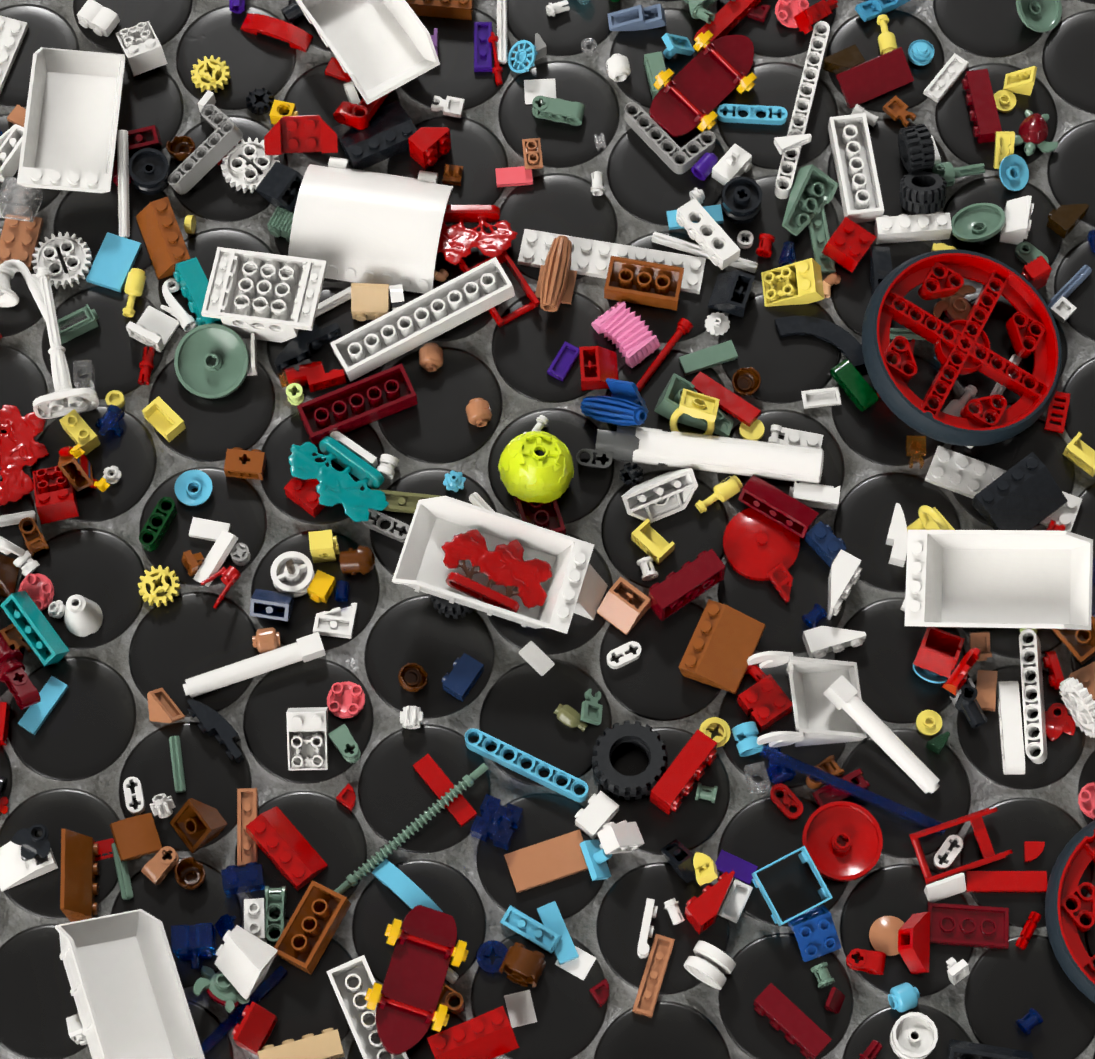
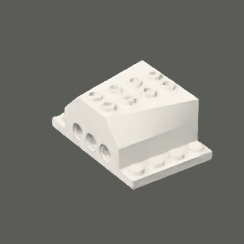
M217 247L201 314L203 317L221 319L224 326L232 329L244 338H251V333H255L257 340L282 343L297 337L298 329L312 331L328 265L327 261Z

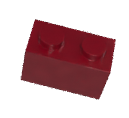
M155 125L128 131V153L162 146L159 130Z

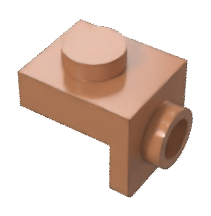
M989 631L969 632L970 649L978 648L981 650L977 661H986L987 657H992Z

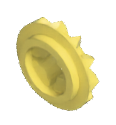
M711 717L701 724L699 730L711 738L712 733L709 731H714L718 726V734L720 736H715L712 739L717 742L716 748L724 746L729 741L731 731L726 721L718 717Z

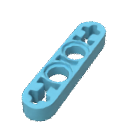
M722 104L717 109V118L725 123L782 125L786 122L788 113L784 107ZM723 111H727L726 116L723 115ZM740 111H746L748 115L746 117H740L738 113ZM762 111L766 114V117L759 118L756 114ZM777 113L781 114V118H778Z

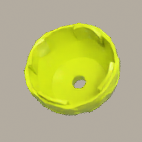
M530 431L515 437L504 448L498 464L500 479L507 491L512 496H516L525 502L545 504L560 498L568 488L574 475L572 456L566 445L557 437L543 431ZM535 451H543L544 455L538 456L535 454Z

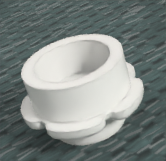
M695 187L694 190L689 192L691 200L695 198L700 204L705 200L704 192L701 189L699 190Z
M116 466L106 467L103 471V478L110 484L117 483L122 475Z
M61 600L51 602L48 607L49 616L53 618L63 617L66 606Z

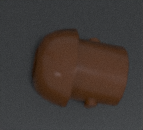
M359 545L358 549L355 550L349 548L348 551H341L339 555L343 574L351 573V575H356L357 572H361L362 575H365L375 565L374 554L367 546Z

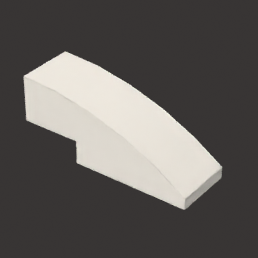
M896 503L885 544L893 546L888 564L904 567L907 555L908 533L901 505Z

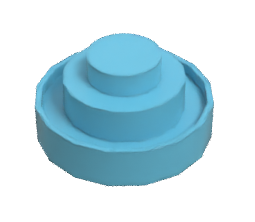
M926 40L913 41L908 48V58L915 65H927L934 57V47Z

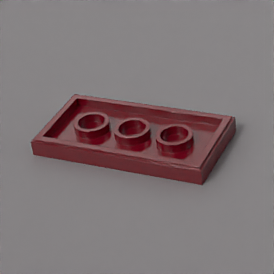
M898 47L836 74L849 109L855 107L856 104L860 105L914 81L902 47Z
M928 902L927 912H930V944L997 949L1009 948V908Z

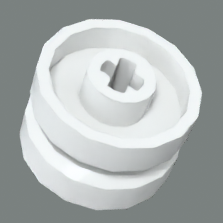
M699 940L693 949L696 956H689L683 966L698 980L710 987L721 990L727 980L724 974H731L736 963L717 947Z
M909 1012L902 1015L895 1022L890 1033V1045L893 1052L900 1059H925L935 1048L938 1040V1032L934 1022L927 1015L919 1012ZM911 1034H914L915 1038L918 1039H912Z

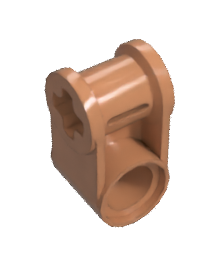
M165 846L144 865L141 872L155 885H158L178 863L179 856L174 848ZM165 855H171L172 859H166Z

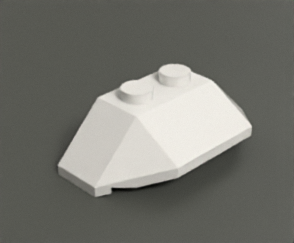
M692 468L667 472L635 485L621 497L628 515L643 521L648 518L650 523H653L684 510L697 489L698 483Z

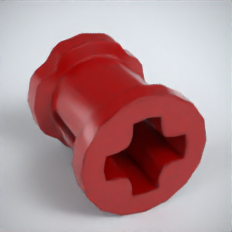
M766 233L760 234V243L756 254L764 258L771 257L772 243L775 242V237Z

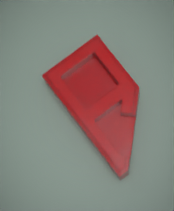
M783 562L768 571L766 575L784 602L787 603L790 601L793 577Z

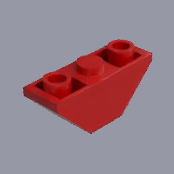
M930 912L912 914L898 930V952L913 975L929 973Z

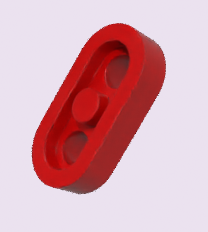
M1049 651L1043 657V664L1049 670L1048 680L1050 686H1054L1057 690L1061 686L1060 683L1064 680L1056 652Z
M782 783L775 784L771 788L770 798L787 818L792 820L798 819L803 813V804L796 795ZM781 792L783 797L778 798L776 793ZM794 807L797 811L792 813L789 808Z

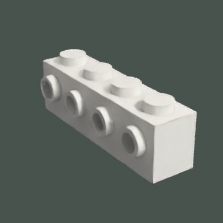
M936 212L934 214L919 213L916 215L900 214L891 217L883 215L876 217L874 225L876 244L944 240L950 238L952 231L950 213Z

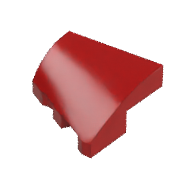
M978 648L970 649L942 687L956 696L967 681L968 672L979 659L981 650Z

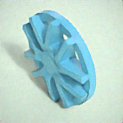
M527 40L516 42L508 54L509 68L519 74L526 71L529 72V69L532 66L534 67V61L538 54L535 49L536 46Z

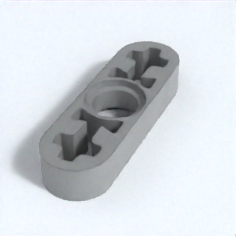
M368 509L372 519L361 521L363 526L399 542H405L410 528L408 524L379 511ZM383 521H389L391 526L388 529H382L380 524ZM406 529L407 534L400 536L399 531Z

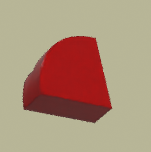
M348 783L336 797V800L351 812L355 807L356 795L353 787Z
M1025 841L1024 862H1031L1039 857L1044 849L1045 842Z

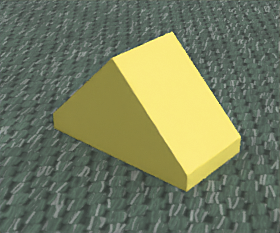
M1032 66L1006 74L1003 90L1030 96L1035 82L1037 67Z

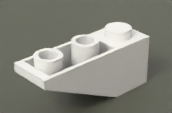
M819 626L803 631L802 639L809 658L815 657L819 659L832 651L838 653L849 646L858 647L865 642L867 635L862 631Z

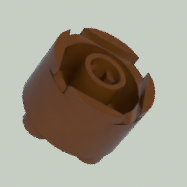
M515 942L514 946L509 947L499 971L501 974L503 971L507 973L506 978L518 985L527 987L528 984H533L532 988H535L546 966L545 955L539 951L532 952L526 949V946Z

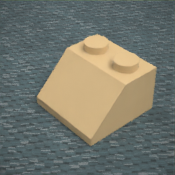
M351 283V313L353 319L358 321L375 320L390 312L391 297L389 284Z

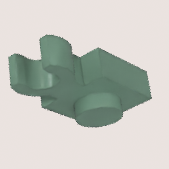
M588 689L585 692L586 700L582 702L580 721L598 726L602 721L603 705L598 704L601 692L598 691L595 693V697H593L591 694L592 689Z

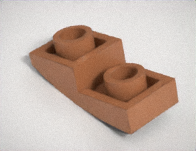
M540 138L522 139L525 170L543 168Z
M978 670L976 687L978 693L976 699L984 711H995L998 671Z

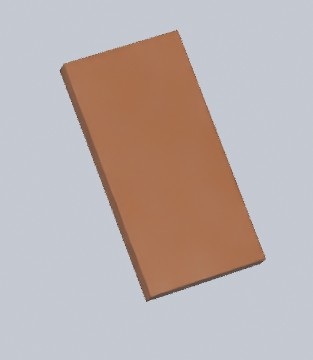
M580 829L505 854L504 857L516 892L520 893L588 870L580 847V843L584 841Z

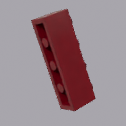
M988 69L966 71L965 77L962 79V87L967 93L966 104L970 106L969 117L970 121L974 123V137H977L978 144L995 141L996 131H1002Z
M754 474L744 485L738 498L742 503L803 539L806 536V532L814 526L819 514Z
M772 983L754 1000L753 1004L755 1005L754 1009L761 1016H767L771 1020L769 1022L771 1026L777 1031L779 1029L786 1034L784 1036L786 1040L792 1045H798L801 1048V1054L807 1059H816L830 1044L832 1039Z

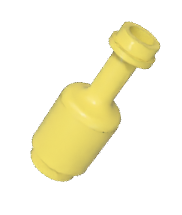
M885 14L877 17V24L880 25L882 32L877 39L880 55L897 48L895 35L888 30L889 18Z
M132 268L127 275L124 292L129 296L126 308L122 310L125 317L132 318L136 312L133 309L135 299L143 294L146 276L145 271Z
M736 475L728 476L713 487L714 493L704 501L698 500L695 504L700 513L706 512L707 507L717 500L726 502L739 493L743 487L740 479Z

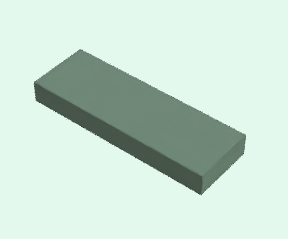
M732 340L681 356L679 357V362L686 376L738 359V354Z

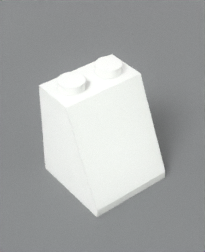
M588 564L574 613L594 620L608 585L591 564Z
M236 925L232 931L228 930L222 940L225 943L224 945L221 944L215 954L218 957L214 964L240 995L247 1000L264 980L278 950Z

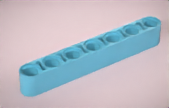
M472 728L465 733V744L469 750L576 802H583L588 798L589 789L585 781L478 729ZM472 736L479 738L476 743L469 742V738ZM495 745L497 748L490 752L486 750V747ZM511 753L514 755V758L506 760L504 755ZM524 762L532 764L528 769H524L521 765ZM546 770L549 772V775L541 777L539 773ZM559 779H565L567 784L559 786L556 782ZM576 788H583L585 792L582 795H578L574 790Z

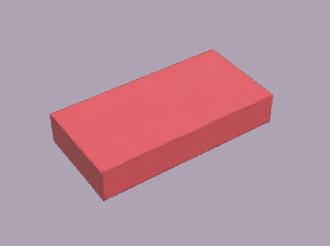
M525 166L495 169L497 188L533 185L532 169L525 170Z

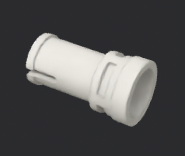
M856 104L851 115L866 113L867 123L874 127L879 117Z

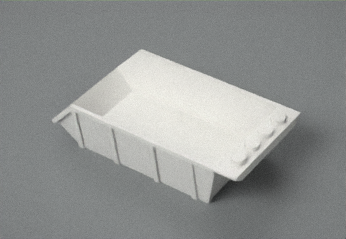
M296 0L310 24H313L325 46L330 48L343 71L348 73L366 104L377 100L440 65L430 33L406 0Z
M43 47L33 54L17 184L31 188L92 193L110 192L125 69V54Z
M448 496L422 499L418 501L392 582L409 586L418 593L421 591L449 600V603L452 604L455 602L485 612L489 616L495 615L519 623L525 628L526 626L534 629L545 627L567 634L594 544ZM473 529H477L485 538L488 551H494L497 545H508L509 542L517 539L524 549V561L537 558L548 562L551 566L550 570L553 576L547 581L540 583L547 594L543 606L537 605L528 609L524 606L521 598L516 595L510 597L517 601L520 606L518 612L515 613L484 603L452 588L446 583L448 574L451 572L459 573L463 576H466L461 567L449 569L445 566L443 562L445 552L441 547L445 542H451L454 535L465 534ZM465 560L466 567H469V571H471V561ZM479 567L474 568V571L479 570ZM476 573L472 577V580L484 586H487L489 582L488 576L483 573ZM492 585L491 589L506 595L505 586ZM515 587L513 591L516 592L518 587Z
M908 530L904 626L1091 630L1093 539L1069 531Z
M138 909L55 925V929L59 932L60 960H63L71 986L70 993L71 996H74L83 1027L82 1033L86 1037L92 1059H205L162 921L144 910Z

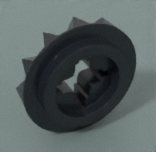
M255 88L254 91H249V95L246 97L247 108L254 114H266L271 111L275 100L274 95L270 90ZM256 98H259V99H262V98H263L264 103H262V102H258V103H257V99H256Z

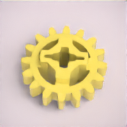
M211 55L210 59L204 56V61L198 59V65L193 64L194 70H191L192 82L196 88L200 87L201 92H204L206 89L209 91L214 90L215 93H218V88L223 90V84H229L228 79L231 78L230 69L225 60L221 62L220 57L215 60L213 55Z
M161 565L156 570L151 566V572L145 570L146 576H140L139 578L142 582L138 583L140 588L139 594L143 596V601H148L150 606L156 603L157 607H160V603L167 606L168 600L174 602L173 596H179L176 590L181 589L180 584H178L180 580L178 577H175V571L170 572L168 566L163 570ZM168 578L171 580L172 586L168 584ZM147 586L151 589L150 594L147 592Z

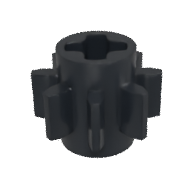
M629 462L620 470V479L626 483V486L631 484L632 486L638 485L639 481L644 479L642 476L643 469L637 466V463L631 465Z

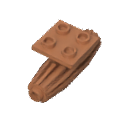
M566 236L554 238L547 254L545 265H541L535 295L540 299V307L544 311L557 312L561 303L571 305L577 271L570 270L572 242Z

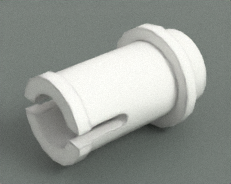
M564 0L554 4L549 3L546 6L548 16L552 15L554 17L555 14L569 11L570 7L564 6L569 4L568 1Z
M600 171L591 173L592 187L590 191L594 196H601L605 191L602 179L603 174Z
M673 898L664 902V909H667L673 925L685 921L678 906L679 901Z

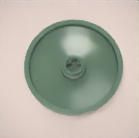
M204 324L190 330L179 342L174 357L176 375L181 384L194 395L206 399L222 398L237 390L244 382L250 364L249 352L243 339L232 329L220 324Z

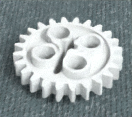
M249 137L248 142H245L242 138L241 144L237 143L222 158V174L225 177L226 183L230 182L231 188L236 185L237 191L243 188V192L246 193L247 189H250L251 194H253L254 189L257 188L276 161L280 163L279 155H265L264 140L259 143L258 138H256L252 142Z
M59 232L58 237H55L52 233V239L44 237L46 242L39 241L40 248H34L36 254H32L34 260L31 261L34 266V273H37L39 267H48L51 273L58 269L59 272L52 273L50 277L51 286L54 284L56 289L59 288V285H62L63 289H65L66 284H69L72 288L74 281L80 284L79 278L86 279L84 273H89L87 267L92 266L91 260L93 258L90 248H88L86 242H83L81 237L77 239L76 234L70 237L68 232H66L65 236H62L61 232ZM57 247L60 248L61 254L63 256L65 265L68 270L67 274H65L58 253L56 251ZM77 263L76 266L70 267L72 264Z
M1069 677L1060 683L1059 689L1061 691L1059 693L1062 695L1061 700L1064 702L1068 714L1072 716L1076 726L1080 727L1081 732L1084 731L1086 736L1089 735L1090 738H1095V700L1092 699V694H1089L1087 687H1083L1082 682L1079 683L1078 679Z

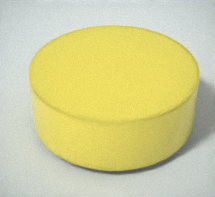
M187 215L185 217L184 229L187 234H194L196 231V218L194 215Z
M112 390L106 395L105 401L110 409L118 410L124 406L125 398L122 392Z

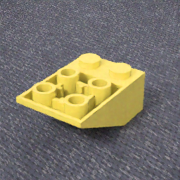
M813 258L761 272L765 307L801 305L824 300L821 266Z

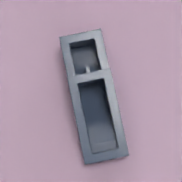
M661 4L645 8L642 5L607 14L610 31H638L666 26L665 11Z

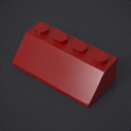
M277 806L261 813L246 825V833L297 892L328 867V864Z
M503 1006L427 1037L435 1059H494L519 1048Z

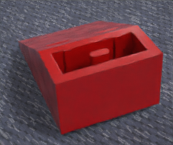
M58 465L32 471L35 504L41 525L79 516L75 488Z
M734 870L730 873L726 871L718 878L719 881L715 885L709 884L702 890V895L698 898L694 896L687 901L684 916L699 935L715 923L733 883Z

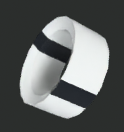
M402 284L389 286L392 311L405 304Z

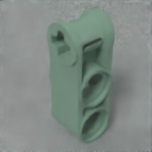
M536 96L532 101V114L538 119L562 122L574 126L582 124L585 105L580 102H571L545 96Z
M265 886V935L272 945L276 944L279 937L272 939L270 934L277 930L280 931L281 935L285 928L286 886H282V888ZM273 911L281 912L277 919L270 917Z

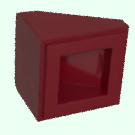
M833 986L824 1008L838 1014L845 995Z

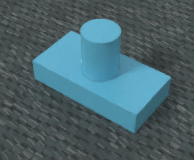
M669 33L661 37L667 47L663 51L667 59H671L676 53L691 56L695 52L687 37Z
M599 839L585 840L580 843L592 881L605 880L611 877L606 860L611 858L612 854L606 855L604 849H600Z

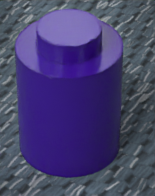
M705 152L691 167L694 176L704 181L712 173V168L718 163V157L714 153Z

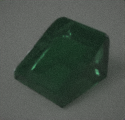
M947 731L929 740L926 747L936 754H940L950 737V732Z

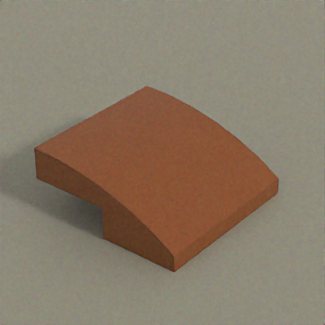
M152 813L126 818L110 824L121 862L139 859L142 855L158 853L162 848Z

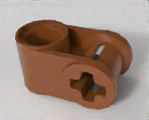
M29 517L23 518L19 523V529L31 556H34V553L42 549H49L34 519ZM27 526H33L31 531H25Z
M834 755L827 757L809 770L806 777V784L809 788L818 789L828 782L837 779L845 772L834 760ZM811 775L819 776L820 781L812 780Z
M444 983L437 1005L448 1006L447 1011L452 1014L461 1013L465 1008L462 995ZM453 999L460 1000V1004L457 1007H451L450 1002Z

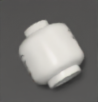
M613 54L606 62L608 76L615 82L626 80L631 73L629 60L624 55Z

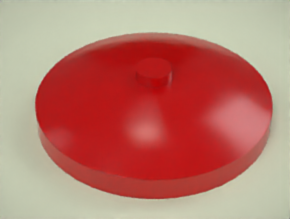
M752 508L745 509L735 515L728 523L723 536V552L729 565L741 576L755 581L770 580L766 573L781 562L789 571L794 565L800 549V538L798 535Z
M835 801L821 806L809 817L802 834V847L805 845L820 875L834 881L845 882L859 879L873 869L882 852L883 837L877 820L868 810L852 802Z

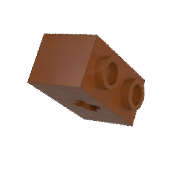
M239 447L227 449L224 465L226 477L264 480L267 461L265 452L258 449L247 451Z

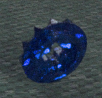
M495 940L483 943L477 951L478 965L484 971L490 973L500 972L499 968L508 951L506 946ZM492 949H494L496 956L502 957L495 959L493 965L491 960L487 958V956L491 955Z

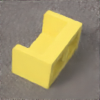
M159 396L142 410L144 418L168 442H171L186 429L184 421Z
M1078 432L1066 446L1063 455L1094 477L1095 450L1080 440L1082 433Z
M648 518L631 533V540L648 556L653 557L658 565L675 550V543L673 541L668 543L650 526Z

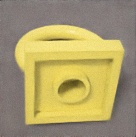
M683 388L679 408L673 412L670 418L671 432L679 431L677 421L685 413L697 419H705L707 421V430L704 435H712L715 429V419L720 399Z
M922 505L919 508V518L907 527V533L908 530H955L936 507L931 508L927 505Z

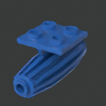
M607 378L605 381L612 392L611 397L588 396L581 402L580 409L584 415L600 422L620 426L641 425L646 420L647 413L649 412L634 382Z

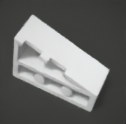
M17 124L0 136V182L7 185L19 169L24 127Z

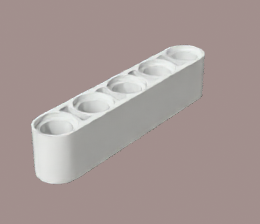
M998 681L997 701L1004 775L1025 774V754L1018 681Z

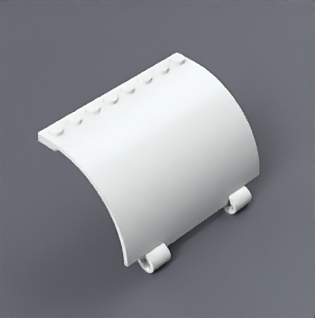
M330 156L328 167L310 164L304 174L296 201L288 256L327 261L325 278L353 283L389 284V286L402 284L404 291L425 294L433 290L439 239L453 186L437 184L438 173L420 170L418 179L351 169L349 168V159Z

